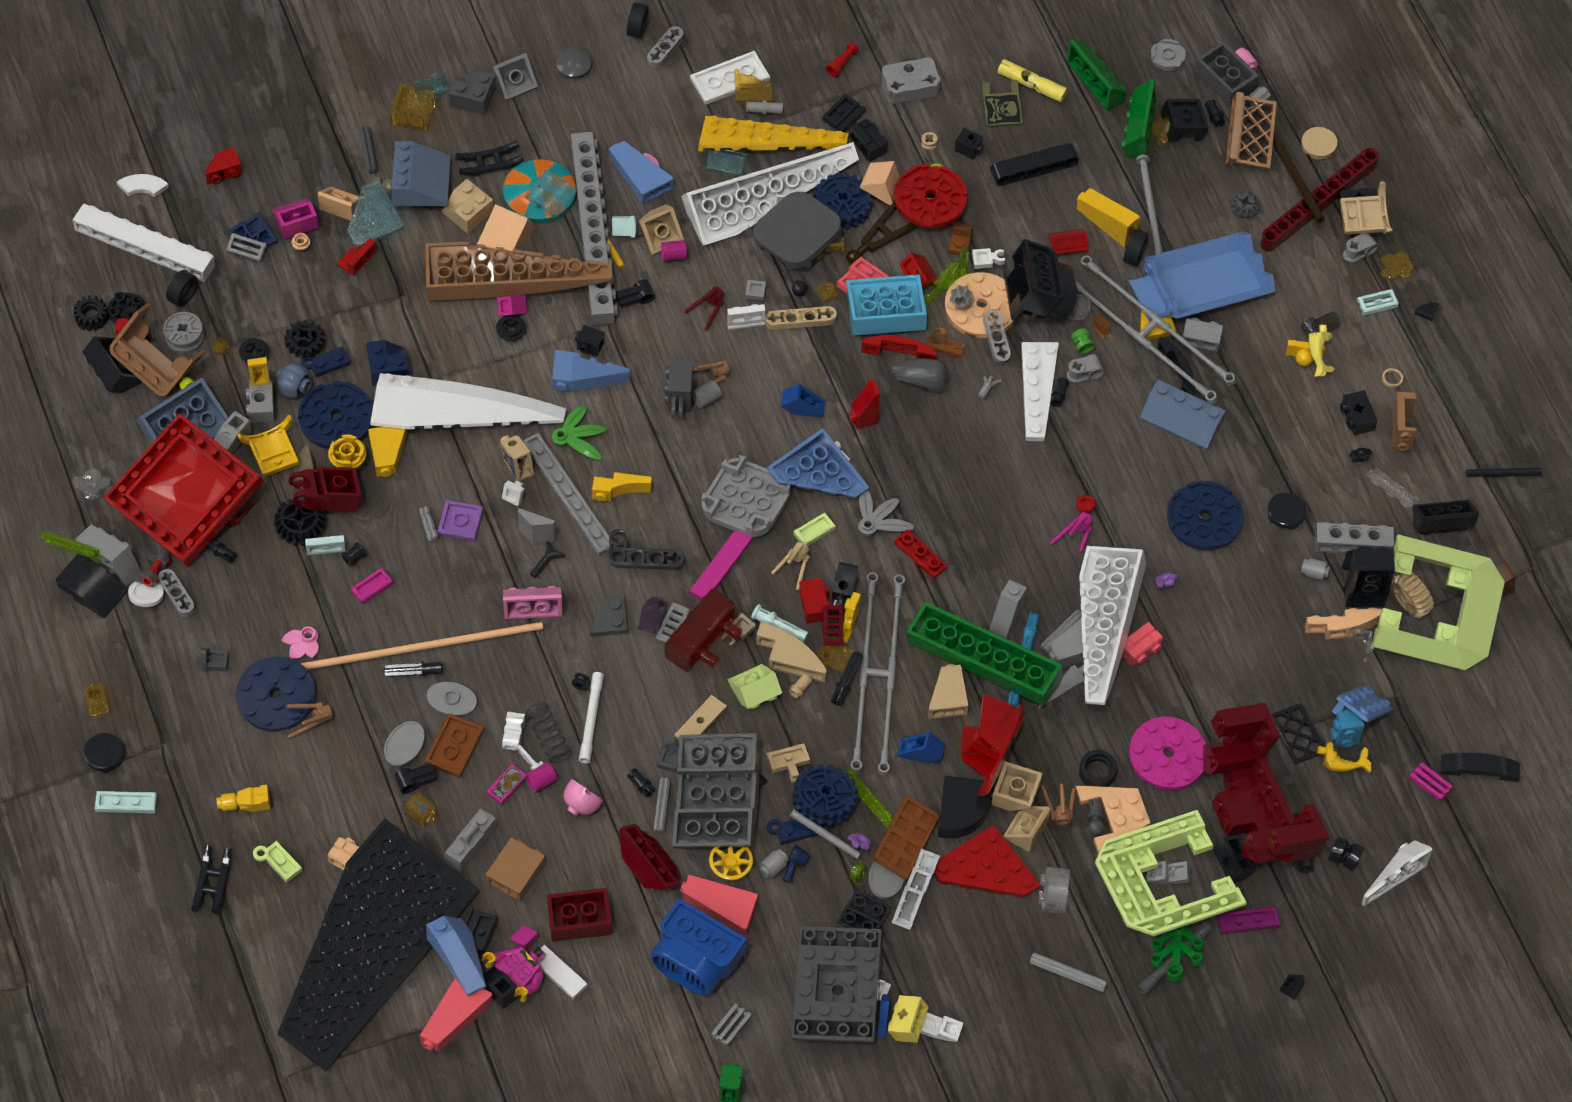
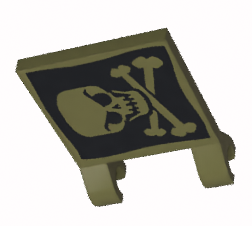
M1017 80L1011 81V93L990 94V83H982L987 127L1023 124Z

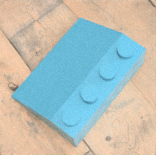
M920 275L846 280L853 336L926 330L927 312Z

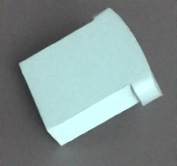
M637 216L612 217L613 236H631V238H635L639 226Z

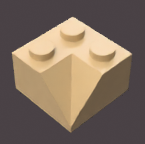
M466 179L453 190L448 199V205L444 206L442 213L469 234L491 215L494 208L493 199Z
M1005 761L993 793L991 805L1008 811L1030 809L1038 794L1043 773Z

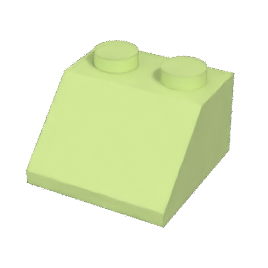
M763 664L727 679L739 702L747 709L757 708L760 706V703L772 701L777 698V695L782 694L776 673Z

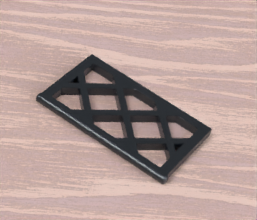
M1301 703L1271 713L1281 735L1280 737L1295 765L1323 755L1309 749L1312 741L1317 743L1318 746L1324 747ZM1299 709L1303 718L1291 716L1292 712ZM1282 716L1287 718L1284 726L1279 725L1276 717ZM1289 720L1300 723L1298 731L1287 728ZM1303 725L1309 727L1312 733L1311 736L1300 732ZM1285 731L1296 735L1293 743L1287 741L1284 735ZM1298 736L1309 740L1307 748L1296 745ZM1295 748L1305 753L1302 757L1296 758L1293 749Z

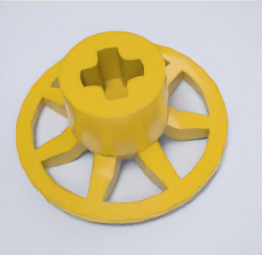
M720 847L712 849L709 857L710 867L722 879H740L752 868L753 856L748 847H742L736 854L733 853L732 847H728L727 854L718 850ZM745 851L749 855V860L740 859ZM716 853L721 857V860L713 863V856ZM741 865H748L747 869L741 873ZM721 866L722 873H720L715 867Z

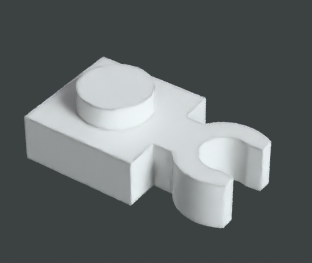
M990 248L972 250L974 269L992 268L993 263L997 265L1005 264V258H998L1004 255V250L999 249L994 253H991Z

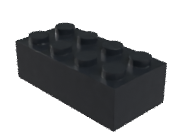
M1354 549L1344 585L1345 607L1384 608L1395 571L1393 549Z

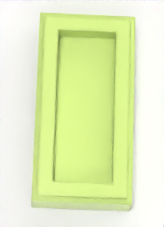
M824 512L794 530V536L799 542L809 546L835 530L836 525Z

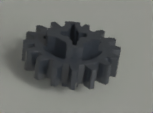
M307 319L304 320V323L298 320L296 326L290 324L291 329H286V335H284L285 346L289 349V353L295 352V357L299 354H302V358H305L306 354L312 357L313 352L319 353L318 348H324V330H321L319 324L315 326L314 321L309 324Z

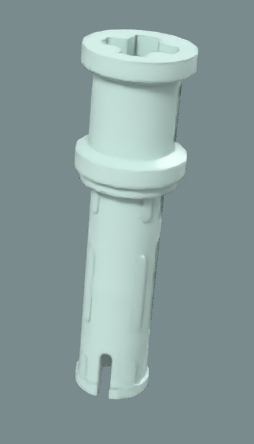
M760 604L756 606L752 613L751 619L753 621L758 620L782 629L803 643L809 635L808 631L777 616L776 612H770L762 608Z

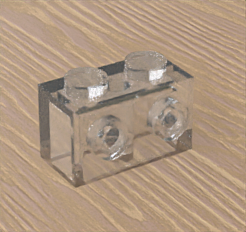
M1046 866L1045 874L1041 873L1040 885L1044 886L1043 892L1039 891L1038 903L1042 904L1041 911L1065 914L1070 869Z

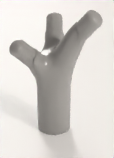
M990 375L989 379L984 376V385L978 397L984 399L988 391L996 384L1002 383V380L992 381L993 376Z

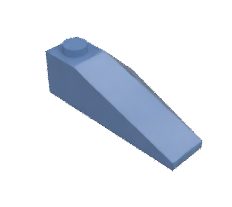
M555 350L552 379L553 389L576 391L630 382V369L612 363L604 365L598 363L597 359L592 357L590 360L584 359L575 352Z
M442 916L426 924L428 941L467 996L486 988L473 935L461 918Z

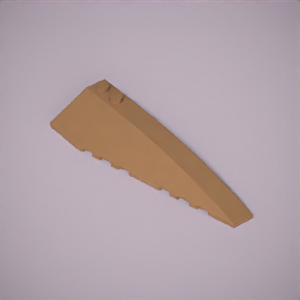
M469 242L425 243L428 301L527 295L612 281V263L591 260L583 262L579 261L578 258L562 259L557 255L549 257L537 252L516 249L508 251L504 250L503 247H496L494 249L482 244L477 246L469 245Z

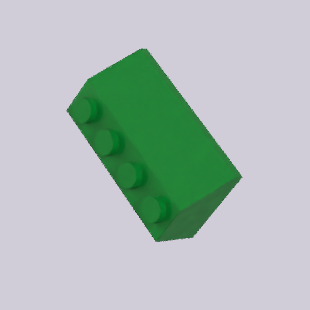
M1074 39L1069 40L1068 65L1106 111L1124 103L1127 93L1126 88L1116 80L1114 73L1106 68L1104 61L1097 57L1094 49L1090 48L1086 42Z
M1150 79L1135 88L1133 96H1130L1129 107H1131V110L1127 111V121L1129 122L1124 128L1126 139L1122 140V150H1125V157L1137 158L1141 154L1148 155L1157 102L1155 79Z

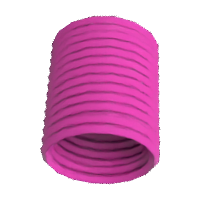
M685 240L661 242L663 261L687 259Z
M548 762L525 774L526 781L534 792L557 781V775Z

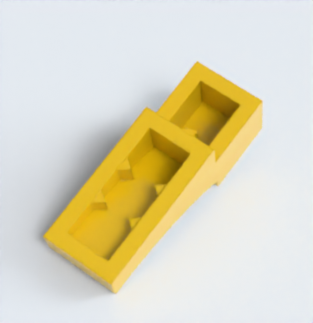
M266 357L248 359L251 386L270 384Z
M614 472L613 479L594 476L592 499L604 502L611 501L613 497L628 493H651L652 477Z

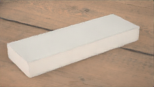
M544 945L540 949L546 955L538 964L544 970L543 973L574 1000L588 987V983Z

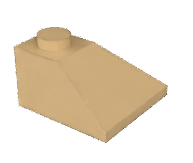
M665 204L649 211L639 220L652 255L661 251V242L684 240L672 206Z

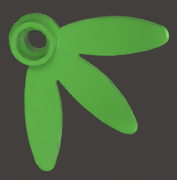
M580 406L568 415L563 428H558L553 432L552 440L558 446L568 444L588 458L597 461L601 460V454L591 444L579 438L596 436L606 432L607 429L604 426L593 424L576 427L587 410L586 406Z

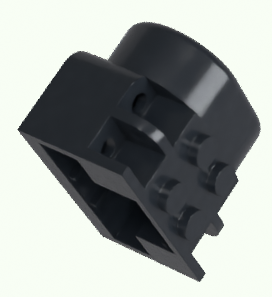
M1024 239L1003 268L1011 319L1015 320L1019 313H1022L1027 321H1032L1034 317L1038 319L1042 317L1056 323H1062L1071 315L1077 299L1074 271L1071 266L1058 262L1057 253L1052 248Z

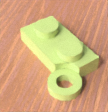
M277 841L268 848L257 846L253 850L254 859L259 862L266 860L286 883L302 872V867ZM259 851L265 852L263 856L257 855Z

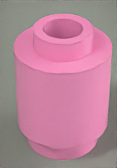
M1245 48L1236 50L1235 53L1256 71L1258 62L1249 50Z

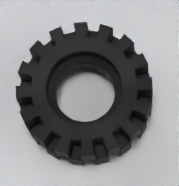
M88 295V299L84 296L82 297V302L78 300L77 304L74 305L75 321L78 327L81 326L82 330L87 328V331H91V328H94V331H97V327L101 329L103 328L102 324H107L109 319L108 309L102 298L98 300V296L94 295L93 299L91 295ZM88 310L98 311V314L93 317L84 316V313Z

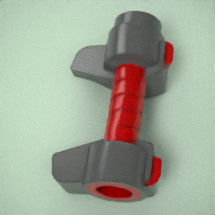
M161 549L156 555L148 554L146 560L150 561L153 566L149 571L135 572V581L145 586L155 587L158 581V575L156 574L159 570H165L171 561L169 559L170 553L165 549Z

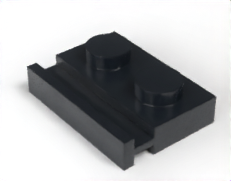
M844 94L822 116V120L834 129L845 132L865 112V107L860 106L857 101Z
M470 909L465 919V924L472 932L477 953L484 954L497 924L498 917L481 911L475 912L473 909Z

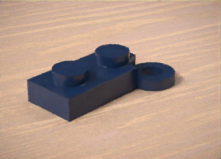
M340 347L315 358L309 355L305 356V358L301 359V365L305 366L308 370H312L315 378L349 366L350 360L344 348ZM306 361L312 362L310 365L305 364Z
M773 819L767 824L768 832L778 836L780 845L818 836L817 833L795 819L783 822V824L781 821ZM777 825L779 828L777 830H773L771 826Z

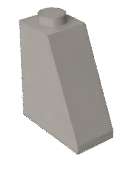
M1009 579L1000 595L990 625V632L1005 639L1008 638L1024 610L1027 587Z
M1081 619L1051 643L1048 658L1062 664V668L1084 661Z

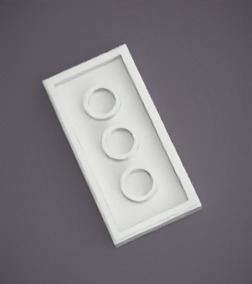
M752 51L690 75V80L705 105L770 81V76L756 52Z

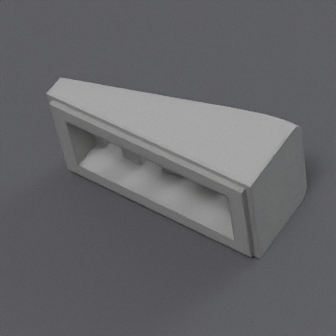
M672 603L659 629L656 640L673 647L690 617V609ZM667 626L675 628L676 631L668 628ZM664 632L673 635V637L664 635Z

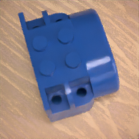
M678 898L660 924L661 939L650 954L652 963L665 976L696 994L706 996L712 993L721 979L727 978L736 971L740 960L745 962L747 957V938Z

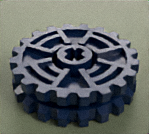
M836 173L835 176L830 174L826 180H820L821 185H816L813 197L839 216L842 228L850 230L852 226L857 228L859 223L864 224L865 218H869L870 211H872L873 199L870 193L860 188L863 179H857V175L849 176V173H844V175Z
M820 764L818 768L811 766L809 771H802V776L798 775L797 783L794 785L795 790H793L792 797H794L792 803L796 805V811L801 812L802 815L816 822L819 826L822 827L823 824H826L827 827H832L834 823L838 826L841 825L842 820L846 822L849 819L848 815H853L856 807L855 801L858 799L856 794L858 787L854 786V779H849L850 774L847 772L842 773V769L839 767L833 769V765L824 767L823 764Z

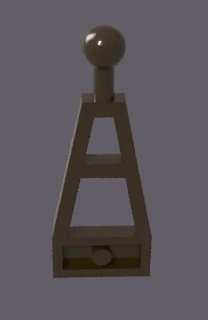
M893 201V204L889 205L862 238V246L857 250L848 251L846 260L848 263L853 264L867 250L872 253L920 226L910 222L894 232L885 226L884 223L897 209ZM878 230L885 235V237L874 243L870 241Z

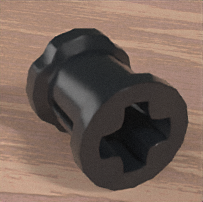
M358 542L354 543V546L348 551L341 553L343 560L349 567L353 566L354 562L361 557L367 556L364 548Z

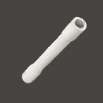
M594 672L592 674L584 736L579 754V762L585 764L591 761L593 735L604 674L601 672Z

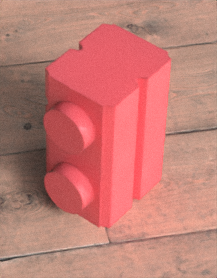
M1147 622L1127 637L1122 657L1132 667L1136 664H1143L1147 660L1148 655L1152 652L1156 654L1161 650L1163 636Z

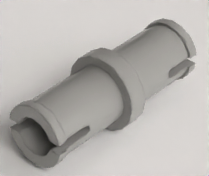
M763 100V102L746 101V113L755 112L762 113V115H766V113L782 114L783 102L774 103L767 102V100Z

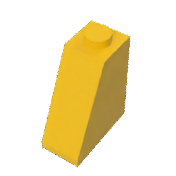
M391 427L368 429L376 476L388 477L391 474H396L407 438V429Z

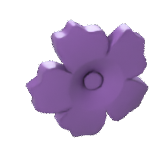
M1167 572L1157 576L1154 583H1156L1157 588H1162L1164 585L1169 587L1175 584L1174 581L1178 577L1176 574Z
M856 833L848 836V840L852 841L851 844L856 849L860 847L866 851L870 849L872 841L865 837V835Z

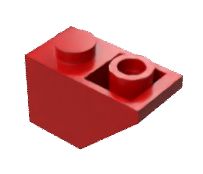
M234 147L217 152L205 170L207 185L243 175L241 163Z

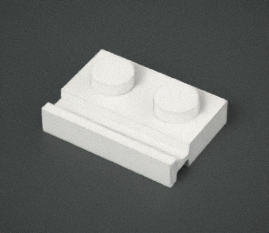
M764 304L727 309L728 330L765 325Z

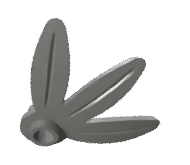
M866 490L860 494L859 505L863 519L859 522L858 528L863 535L871 536L877 530L905 532L908 529L911 531L914 529V526L909 522L899 519L883 520L895 510L899 499L887 500L873 512V501L869 491Z

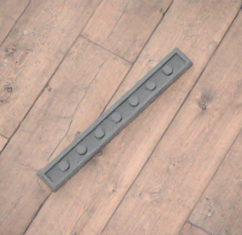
M537 433L523 440V443L531 452V458L597 555L601 556L608 552V533L540 434Z

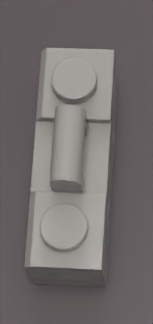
M479 809L445 851V863L462 873L497 829L496 818Z

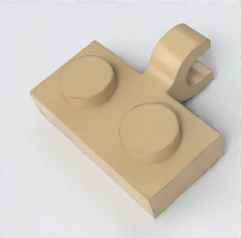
M804 743L767 753V760L772 773L788 770L791 783L796 782L799 775L797 767L810 764V758Z

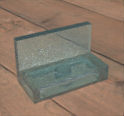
M711 148L706 168L742 175L744 162L748 154L721 148L720 151H715L714 148Z

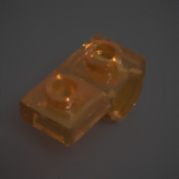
M936 328L927 339L926 345L936 352L943 350L948 352V355L958 357L965 351L966 345L947 340L948 333L943 328ZM934 334H940L943 338L942 342L936 341Z

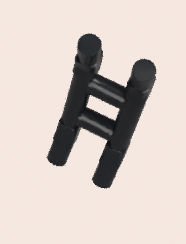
M516 140L497 148L479 152L456 153L455 160L464 162L476 160L478 164L476 167L460 168V175L477 176L500 169H509L523 162L522 155L504 161L501 156L520 147L518 141ZM494 156L496 163L485 165L483 158Z
M204 846L198 884L191 910L198 912L204 894L215 895L211 912L218 914L223 903L232 849L224 848L221 869L209 868L212 847ZM207 876L219 877L217 887L205 886Z

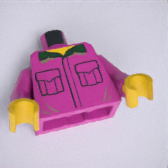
M539 946L530 954L523 947L503 950L494 954L486 952L483 955L482 961L489 960L486 963L487 968L492 967L493 963H496L495 967L504 972L518 988L515 990L514 997L522 995L521 1002H525L527 996L540 989L544 970L538 962L546 954Z

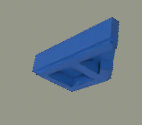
M883 994L881 998L878 1037L886 1036L890 995Z

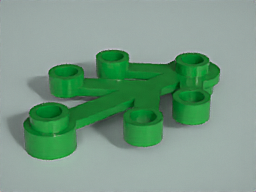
M1188 925L1168 931L1160 938L1154 939L1151 943L1152 950L1159 952L1150 957L1151 965L1155 968L1161 967L1163 959L1173 953L1172 964L1167 967V976L1172 982H1179L1184 976L1183 968L1180 965L1181 952L1191 959L1193 966H1201L1203 964L1202 954L1195 951L1204 949V940L1191 933ZM1174 937V941L1164 948V943ZM1182 937L1192 943L1193 949L1182 942Z

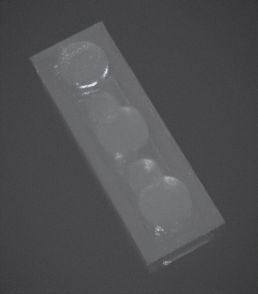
M1378 468L1370 469L1366 476L1370 478L1371 483L1384 488L1385 493L1390 497H1396L1400 500V504L1403 507L1412 509L1413 505L1420 504L1421 500Z

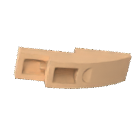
M1350 608L1344 611L1343 616L1320 617L1314 615L1307 617L1305 633H1325V640L1353 636L1377 625L1382 609Z

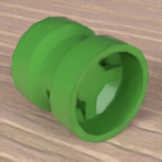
M1079 329L1071 335L1079 354H1087L1095 348L1093 340L1090 339L1088 329Z

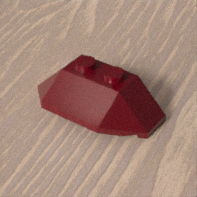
M636 824L621 827L619 830L621 857L644 888L662 890L679 886V869L658 841L647 832L641 830Z

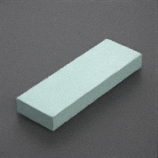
M97 791L95 812L155 813L157 793Z

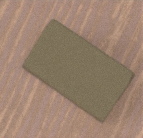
M307 445L297 455L299 465H297L298 471L314 469L310 448Z

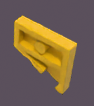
M853 592L851 599L847 598L844 607L846 609L843 624L844 643H848L859 615L861 594Z

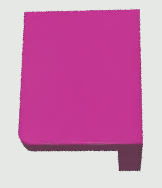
M526 295L497 297L499 316L527 313Z

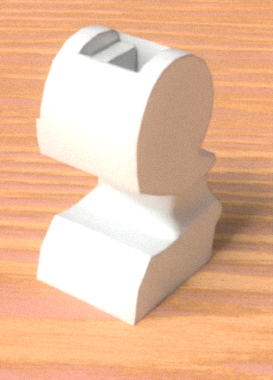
M507 712L502 749L518 751L517 746L521 744L522 728L526 724L525 714Z

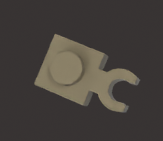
M741 613L729 625L731 632L723 634L722 640L726 642L727 639L731 638L732 641L729 643V646L733 648L736 646L739 638L744 641L757 628L756 624Z

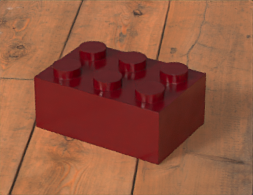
M607 888L547 894L551 941L612 935Z

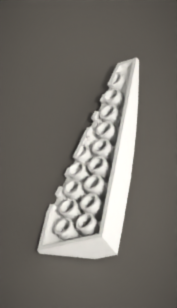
M380 373L370 425L400 429H415V426H424V429L432 428V425H443V428H451L455 424H460L461 427L493 426V423L502 422V425H510V422H521V425L533 421H537L539 424L564 423L566 408L530 397L477 385Z

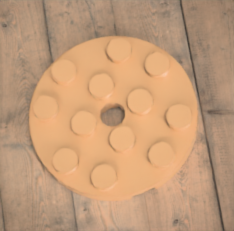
M984 272L964 275L957 279L946 293V316L953 327L963 334L968 333L976 335V338H987L983 317L990 310L1000 313L1005 331L1015 322L1010 316L1005 281L997 275ZM958 285L968 286L967 289L973 292L971 297L972 303L971 305H966L965 309L961 307L955 308V304L950 302L951 290L957 288ZM980 302L987 304V306L981 308L977 304ZM990 316L988 320H991L993 323V327L990 329L992 330L993 328H995L994 322L996 318H992V316ZM994 332V333L992 334V337L998 336V335H1000V334L997 333V332Z

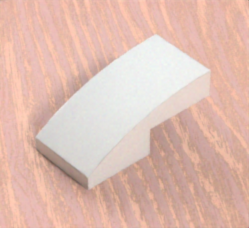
M927 1013L921 1034L941 1040L957 1042L963 1022L947 1016L940 1018Z

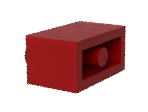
M822 578L799 581V594L806 624L822 622L821 608L825 605H832L831 601H827L826 597L829 596L827 584H823Z

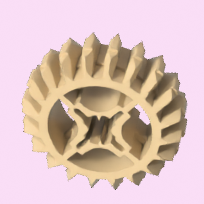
M1412 571L1410 576L1399 573L1393 575L1390 590L1397 599L1396 601L1400 603V606L1415 618L1427 615L1433 609L1434 602L1432 601L1433 598L1430 595V591L1423 584V581Z

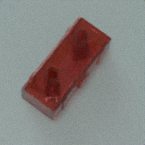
M712 588L706 596H703L700 603L665 642V658L685 672H689L699 659L713 668L717 664L719 657L707 650L722 631L735 640L742 633L741 628L731 623L735 617V603Z

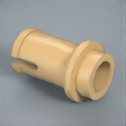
M802 674L799 680L790 686L789 693L792 697L798 698L803 696L804 690L812 683L810 676Z

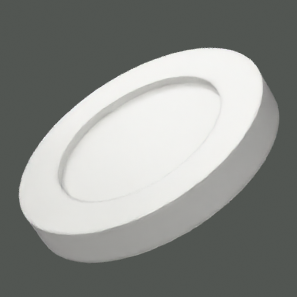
M135 581L128 589V597L137 606L151 607L157 605L163 599V587L158 582L155 587H149Z

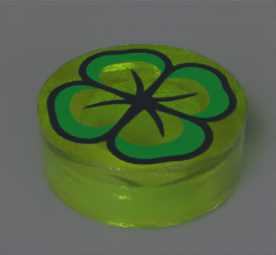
M861 862L857 863L850 873V880L855 883L860 882L867 866Z

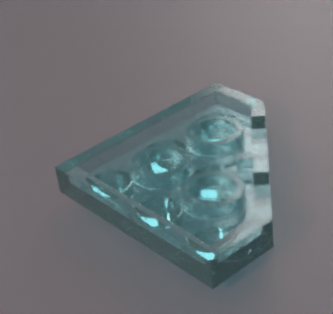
M379 179L362 186L346 233L354 249L362 247L369 238L376 241L404 228Z

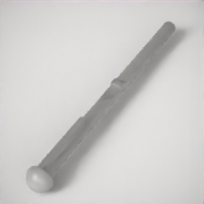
M1141 154L1136 158V164L1141 165L1155 254L1163 252L1147 167L1150 159L1147 155Z

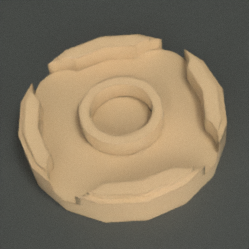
M1313 127L1303 134L1301 147L1306 155H1310L1311 158L1323 160L1331 157L1336 151L1337 138L1329 129Z

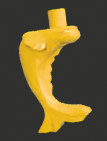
M1332 742L1327 743L1325 747H1317V754L1324 755L1323 766L1330 771L1347 772L1363 768L1368 773L1371 772L1372 763L1367 759L1368 749L1366 747L1361 750L1357 762L1341 759L1337 752L1334 751Z

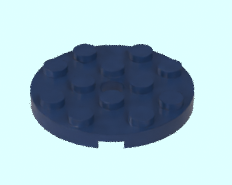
M333 381V384L318 385L310 390L300 403L298 409L300 429L304 436L313 444L327 449L330 448L333 441L335 442L337 439L342 438V435H353L361 441L369 433L368 429H371L373 426L370 425L373 410L371 399L361 388L348 382ZM336 412L341 414V417L332 418L331 416Z
M1211 481L1191 482L1186 487L1178 489L1171 497L1167 509L1168 525L1174 536L1185 545L1199 550H1215L1230 544L1240 533L1244 518L1241 502L1236 499L1232 491L1221 484ZM1206 512L1210 517L1204 520L1200 514Z
M273 656L261 659L246 669L237 685L236 700L239 710L247 722L258 729L277 732V730L291 729L297 726L309 715L312 708H287V705L314 704L315 687L310 673L302 664L291 658ZM280 690L281 695L277 698L270 696L271 691Z

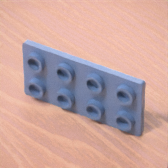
M1361 686L1338 695L1336 699L1339 702L1332 712L1337 714L1339 711L1351 710L1364 721L1369 722L1391 713L1394 708L1390 706L1391 703L1388 700L1378 697L1372 688Z

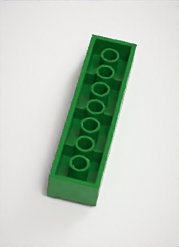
M924 602L906 631L907 643L954 665H961V668L1042 706L1046 705L1063 676L1062 664L927 602Z

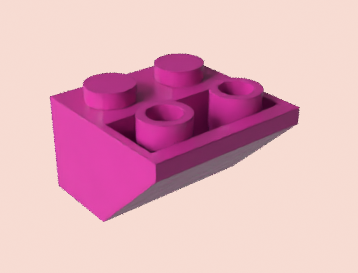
M307 198L271 209L283 239L293 237L297 233H305L319 228L317 214L311 201Z

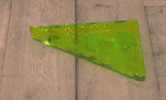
M961 248L960 258L957 262L951 261L934 284L937 287L931 293L924 295L925 307L930 305L947 288L949 289L959 277L967 273L969 251L966 248Z

